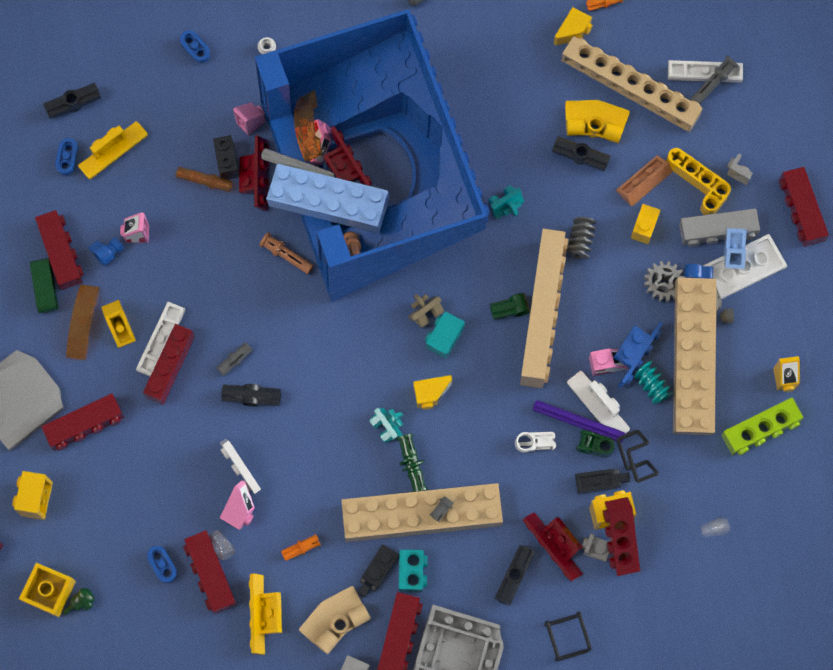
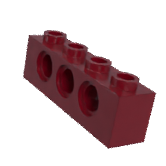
M628 497L605 501V510H602L604 521L608 525L604 528L606 537L610 540V542H607L608 552L612 555L609 558L610 567L615 569L617 576L640 572L634 515Z

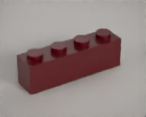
M805 167L783 172L779 179V186L785 192L786 206L791 209L792 223L797 226L798 240L803 243L804 247L826 241L829 234Z
M57 210L35 217L60 289L64 290L83 283L81 276H84L81 265L77 266L75 260L78 259L75 248L71 249L69 244L72 242L69 231L65 232L63 227L66 225L63 214L59 215Z
M174 324L143 391L147 399L164 405L195 338L192 330Z
M111 393L41 427L53 451H60L67 448L68 444L74 441L77 443L84 440L85 436L91 433L97 434L103 431V428L108 425H117L125 417L115 396Z
M205 530L184 539L186 543L183 546L187 557L191 556L193 560L190 566L194 575L198 574L200 581L197 583L201 593H206L208 599L205 600L208 610H212L216 615L237 606L208 532Z
M397 592L378 670H407L409 662L405 661L406 656L411 654L413 642H410L412 634L416 635L418 623L415 622L416 616L421 615L423 607L419 597Z

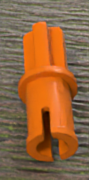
M587 0L586 7L589 11L602 7L608 8L609 5L623 2V0Z
M314 534L303 541L298 540V543L283 549L281 553L285 561L300 554L305 555V552L321 546L317 535Z

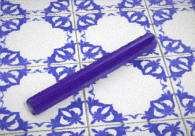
M538 400L533 405V411L586 431L609 437L616 442L619 436L625 434L623 431Z

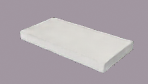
M770 234L745 245V269L725 268L724 256L703 265L714 267L713 279H716V291H719L718 298L724 299L787 268V264Z

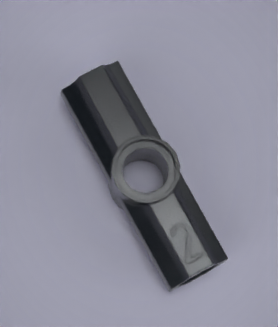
M94 82L77 90H67L63 96L45 102L43 105L49 119H52L69 111L76 112L82 106L101 99V95ZM71 99H76L75 102L68 103Z
M560 136L556 138L552 149L553 153L572 159L578 165L585 164L603 172L610 159V155L591 149L585 143H576ZM582 151V152H584L586 155H585V156H579V155H577V152Z
M223 384L221 401L242 403V405L257 407L259 405L280 406L281 389L265 388L256 384H244V386Z
M519 545L494 598L495 600L504 605H511L535 554L533 550ZM517 571L520 574V578L512 580L509 573Z

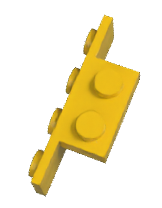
M137 121L125 130L120 125L116 128H111L103 138L97 139L92 143L90 147L92 155L79 164L78 167L91 180L146 138L148 134Z
M252 573L249 580L250 648L252 654L265 655V635L282 633L281 593L264 594V575Z

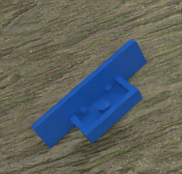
M660 321L650 335L637 326H633L614 356L616 360L628 367V370L617 385L619 388L624 384L628 386L634 377L632 372L634 369L638 370L643 363L642 356L650 352L653 347L651 342L653 339L657 340L662 333L660 328L663 322Z

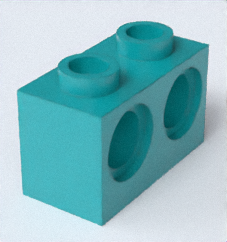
M400 550L399 592H423V587H427V575H423V567H427V555H424V550ZM410 557H417L419 563L411 566L408 563V559ZM415 576L419 582L414 586L409 585L407 582L408 578Z

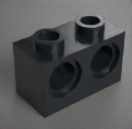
M232 136L213 138L221 181L239 178Z

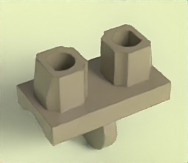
M415 294L413 296L415 302L411 304V307L413 309L418 306L420 307L411 313L408 318L410 321H415L419 327H424L430 322L425 315L427 311L430 310L434 317L444 312L440 304L442 300L439 296H434L424 303L429 299L427 294L422 297Z

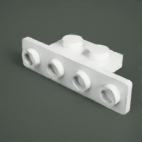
M579 371L567 381L569 387L599 423L623 431L625 434L630 430L629 426L619 416L620 406L618 402L606 394L607 390L603 384H598L595 380L591 382L582 371Z

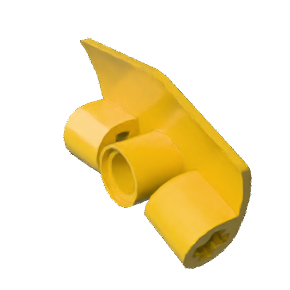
M600 100L566 101L567 136L588 135L591 138L600 137L619 144L630 111ZM595 124L599 129H593L590 125Z

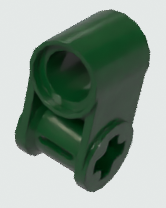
M586 430L580 431L581 438L579 445L576 446L578 452L602 458H608L613 454L614 442L611 438ZM608 444L611 449L603 451L600 449V445Z

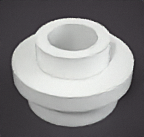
M263 38L258 43V50L261 54L275 51L276 43L271 38ZM266 45L270 46L269 49H264Z

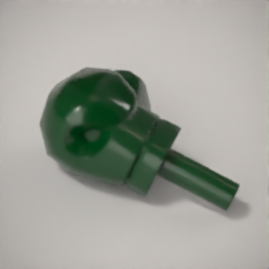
M81 588L70 599L72 604L63 613L67 615L74 608L77 611L81 610V608L85 611L93 607L92 603L95 600L93 593L88 588Z

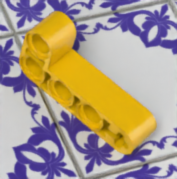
M679 148L671 149L666 161L670 164L672 171L706 195L700 207L701 213L703 215L716 214L731 191L730 185ZM691 167L695 172L690 173L686 168ZM706 178L710 183H703L701 179ZM722 189L725 191V194H719L717 190ZM711 203L714 205V208L709 209L705 204Z

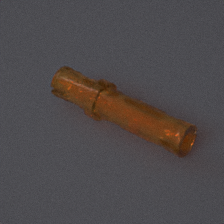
M181 166L176 171V178L209 186V189L216 188L227 192L231 191L233 181L219 178L215 174L208 175Z

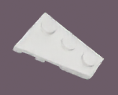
M224 439L221 441V452L226 459H231L233 462L231 467L237 476L241 474L249 491L252 490L254 494L260 491L261 488L229 440Z

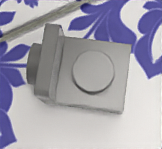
M738 154L736 158L732 157L729 161L727 175L747 186L753 173L746 166L738 165L742 156Z
M590 534L589 538H584L582 549L585 551L583 555L606 563L609 554L607 549L608 541L596 538L593 534Z

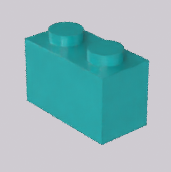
M445 311L442 316H438L434 323L436 326L434 331H429L425 341L428 350L446 359L464 330L465 322Z

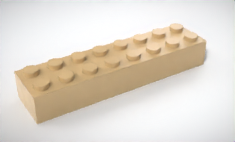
M542 230L520 381L522 386L543 389L544 383H548L550 367H547V364L550 365L553 351V348H549V346H553L555 330L552 328L556 327L558 311L554 310H558L561 293H557V291H561L563 275H560V273L563 274L566 259L564 256H566L568 239L565 238V232Z
M677 278L675 281L673 434L713 435L715 433L716 279Z
M498 483L341 500L346 542L499 527L503 524ZM445 496L453 502V508L449 509L440 522H438L429 514L438 505L439 499Z

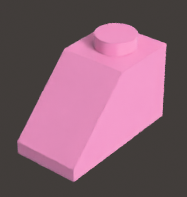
M252 102L233 109L236 123L248 136L265 122L264 111L260 106H255Z

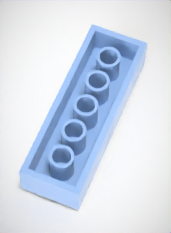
M277 164L266 199L270 207L380 233L389 202V193L387 190Z

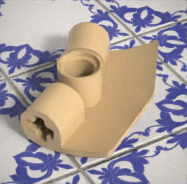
M351 586L321 602L299 628V631L328 655L348 631L371 620L354 587ZM338 621H343L346 624L343 630L335 628V624Z

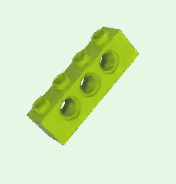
M792 397L725 430L721 436L732 456L737 453L740 456L748 452L749 447L753 445L758 447L766 443L765 439L771 436L773 439L783 434V430L787 428L790 430L797 428L801 425L799 422L804 417ZM776 416H782L785 423H778ZM760 424L766 425L767 428H768V431H767V432H762V431L759 429V425H760ZM748 433L751 440H744L741 434Z

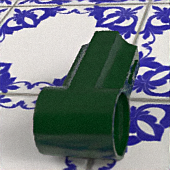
M518 293L510 296L509 299L490 303L493 320L509 316L520 317L530 313L525 293Z

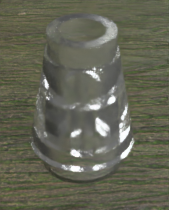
M718 517L700 526L703 537L725 536L726 533L731 532L727 517Z
M220 530L210 534L209 537L218 558L226 560L234 555V546Z

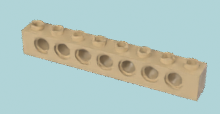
M573 36L562 53V62L689 133L701 115L703 108L696 101L684 98L681 93L668 89L661 82L657 83L647 74L637 72L633 66L621 63L615 56H609L600 48L592 47L582 38ZM581 54H586V55H588L589 57H588V58H582L580 55H581ZM603 63L605 66L598 67L596 64ZM612 72H619L621 75L615 76ZM633 80V81H635L637 84H636V85H631V84L628 83V81ZM649 89L653 93L647 94L644 90ZM665 98L669 102L663 103L660 99ZM681 107L685 112H679L676 108Z

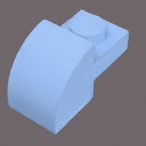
M726 229V242L724 245L725 268L745 269L746 229Z

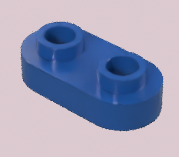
M187 30L183 32L180 36L181 46L195 62H207L210 58L208 46L194 31ZM188 40H192V41H193V42L190 43V44L187 43Z
M71 138L63 139L59 143L55 161L56 170L64 176L70 175L74 171L78 155V145ZM71 147L72 150L67 152L66 149ZM64 165H69L67 169H63Z
M161 546L151 547L147 553V559L157 577L163 583L173 582L177 577V569L168 553ZM158 553L161 554V558L159 560H155V555ZM170 570L171 575L165 577L164 572Z

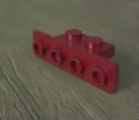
M334 126L331 127V136L339 148L323 155L330 170L334 173L335 178L351 182L359 180L361 184L371 186L372 181L368 175H364L362 172L363 167L360 161H355L353 150L344 143L345 139L340 130L337 131Z
M256 135L255 154L239 157V193L244 195L254 192V207L262 211H268L266 198L269 186V161L263 160L261 155L264 149H269V142Z
M535 512L523 519L526 527L534 534L539 544L545 548L551 559L556 562L563 571V574L571 582L583 575L571 559L583 547L559 517H556L547 526L543 524Z

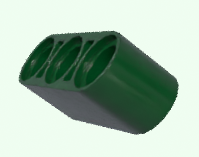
M49 258L30 261L38 313L58 310L53 270Z

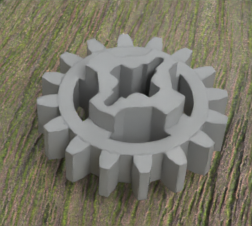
M660 261L659 266L654 263L652 269H647L648 275L644 276V280L647 282L644 283V287H649L646 293H652V299L658 297L659 302L665 299L667 303L670 297L675 300V289L672 283L677 278H685V276H680L683 272L682 269L676 270L677 264L672 267L670 266V261L666 265ZM655 275L656 281L652 284V277Z

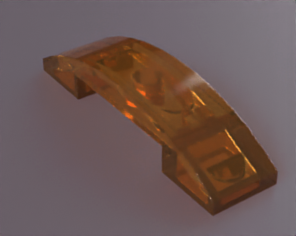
M314 90L299 97L294 112L296 137L306 162L322 155L320 138L315 136L313 109L317 107L316 91Z
M80 285L70 322L66 358L86 360L89 345L88 337L100 287Z

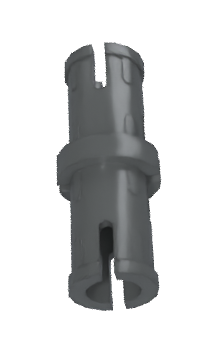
M244 342L235 352L228 354L229 357L216 367L217 370L225 376L236 365L239 366L241 361L253 350Z

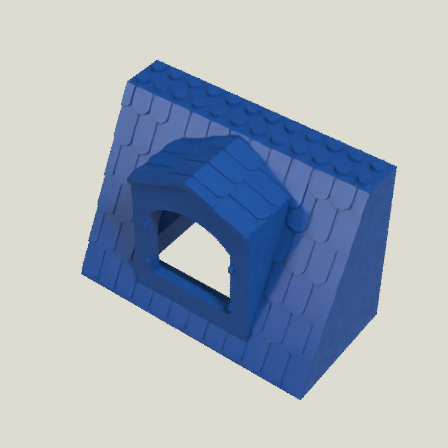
M409 9L255 56L260 102L278 153L329 171L325 160L320 166L310 163L299 132L300 128L318 119L327 123L330 128L334 126L337 131L340 130L345 139L344 143L382 132L401 146L410 161L412 185L407 198L388 203L380 233L300 214L331 302L485 230L488 215H490L487 204H483L481 200L483 197L480 186L476 187L474 181L476 180L475 172L469 168L468 154L462 150V138L460 134H456L454 129L456 128L454 117H450L448 113L450 111L448 101L446 99L443 100L442 85L440 82L437 83L435 79L437 76L435 67L429 63V51L423 47L424 39L422 33L416 29V17L411 15ZM332 136V140L329 146L330 149L337 146ZM350 231L358 235L359 242L361 243L360 254L350 256L343 236L346 232Z

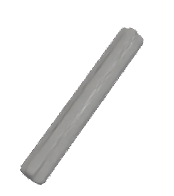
M264 149L261 155L263 160L275 164L334 177L333 172L269 149Z

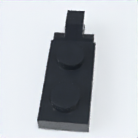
M614 468L576 473L577 493L583 494L620 488L621 483L630 482V473H619V470H614Z
M382 544L361 577L360 583L363 585L358 592L361 596L366 598L370 590L375 592L380 587L398 559L399 554Z

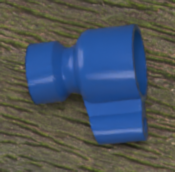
M114 237L109 241L108 245L96 241L88 249L105 267L115 258V253L121 252L124 247Z
M687 264L685 265L684 276L685 278L713 279L714 267Z

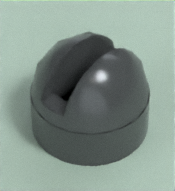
M733 308L724 309L721 312L720 319L723 323L734 324Z

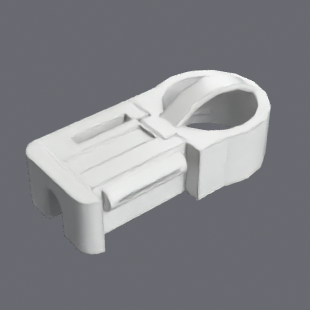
M523 432L517 436L515 447L521 453L535 452V450H550V448L553 451L556 448V442H554L555 433ZM521 436H527L531 441L518 442V439ZM520 446H531V447L528 448V449H523V448H521Z

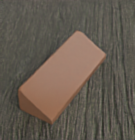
M657 155L616 190L617 193L630 206L635 205L672 173L670 164Z

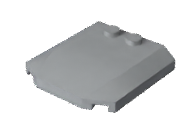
M18 350L0 362V440L11 451L64 409L58 385L36 358Z
M432 605L413 670H498L504 648L500 634V625Z

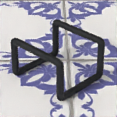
M634 430L617 438L624 467L628 471L632 470L637 483L659 474L648 460L637 464L633 462L630 452L649 444V440L640 430ZM638 434L644 442L627 449L626 453L630 463L628 467L620 440ZM647 464L654 473L638 479L635 468Z
M580 611L575 615L551 622L545 621L544 626L547 627L556 656L555 661L588 653L592 649ZM578 618L588 648L560 656L551 626Z

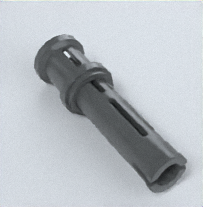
M727 55L724 62L719 67L714 68L715 73L691 99L701 104L722 80L728 79V75L735 68H738L739 65Z

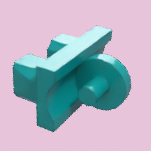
M509 185L504 189V197L501 199L497 195L489 198V204L496 220L510 213L514 217L518 215L517 209L524 202L521 194L522 191L519 187L514 189Z
M379 407L374 410L376 414L369 421L374 428H379L382 424L385 426L386 430L380 434L385 443L403 436L399 430L403 426L400 420L404 416L402 412L395 413L391 409L387 413L385 408L380 409Z

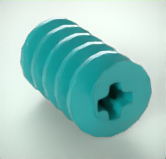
M651 360L636 371L634 378L635 380L640 379L638 382L640 386L645 385L643 391H649L647 396L648 398H653L652 403L655 405L668 399L674 392H667L670 389V385L663 386L666 382L665 379L659 381L662 374H654L657 367L650 368V365L653 363Z

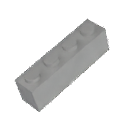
M756 209L681 218L679 223L682 244L689 247L698 246L700 243L711 245L718 243V241L726 240L727 228L746 229V240L755 238L760 232Z

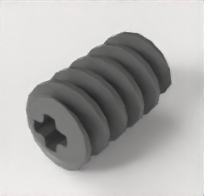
M588 217L574 218V225L570 233L571 239L567 247V252L573 257L589 259L590 256L585 254V252H591V248L587 247V245L593 244L588 238H594V234L590 233V231L596 230L591 225L597 223L595 220Z

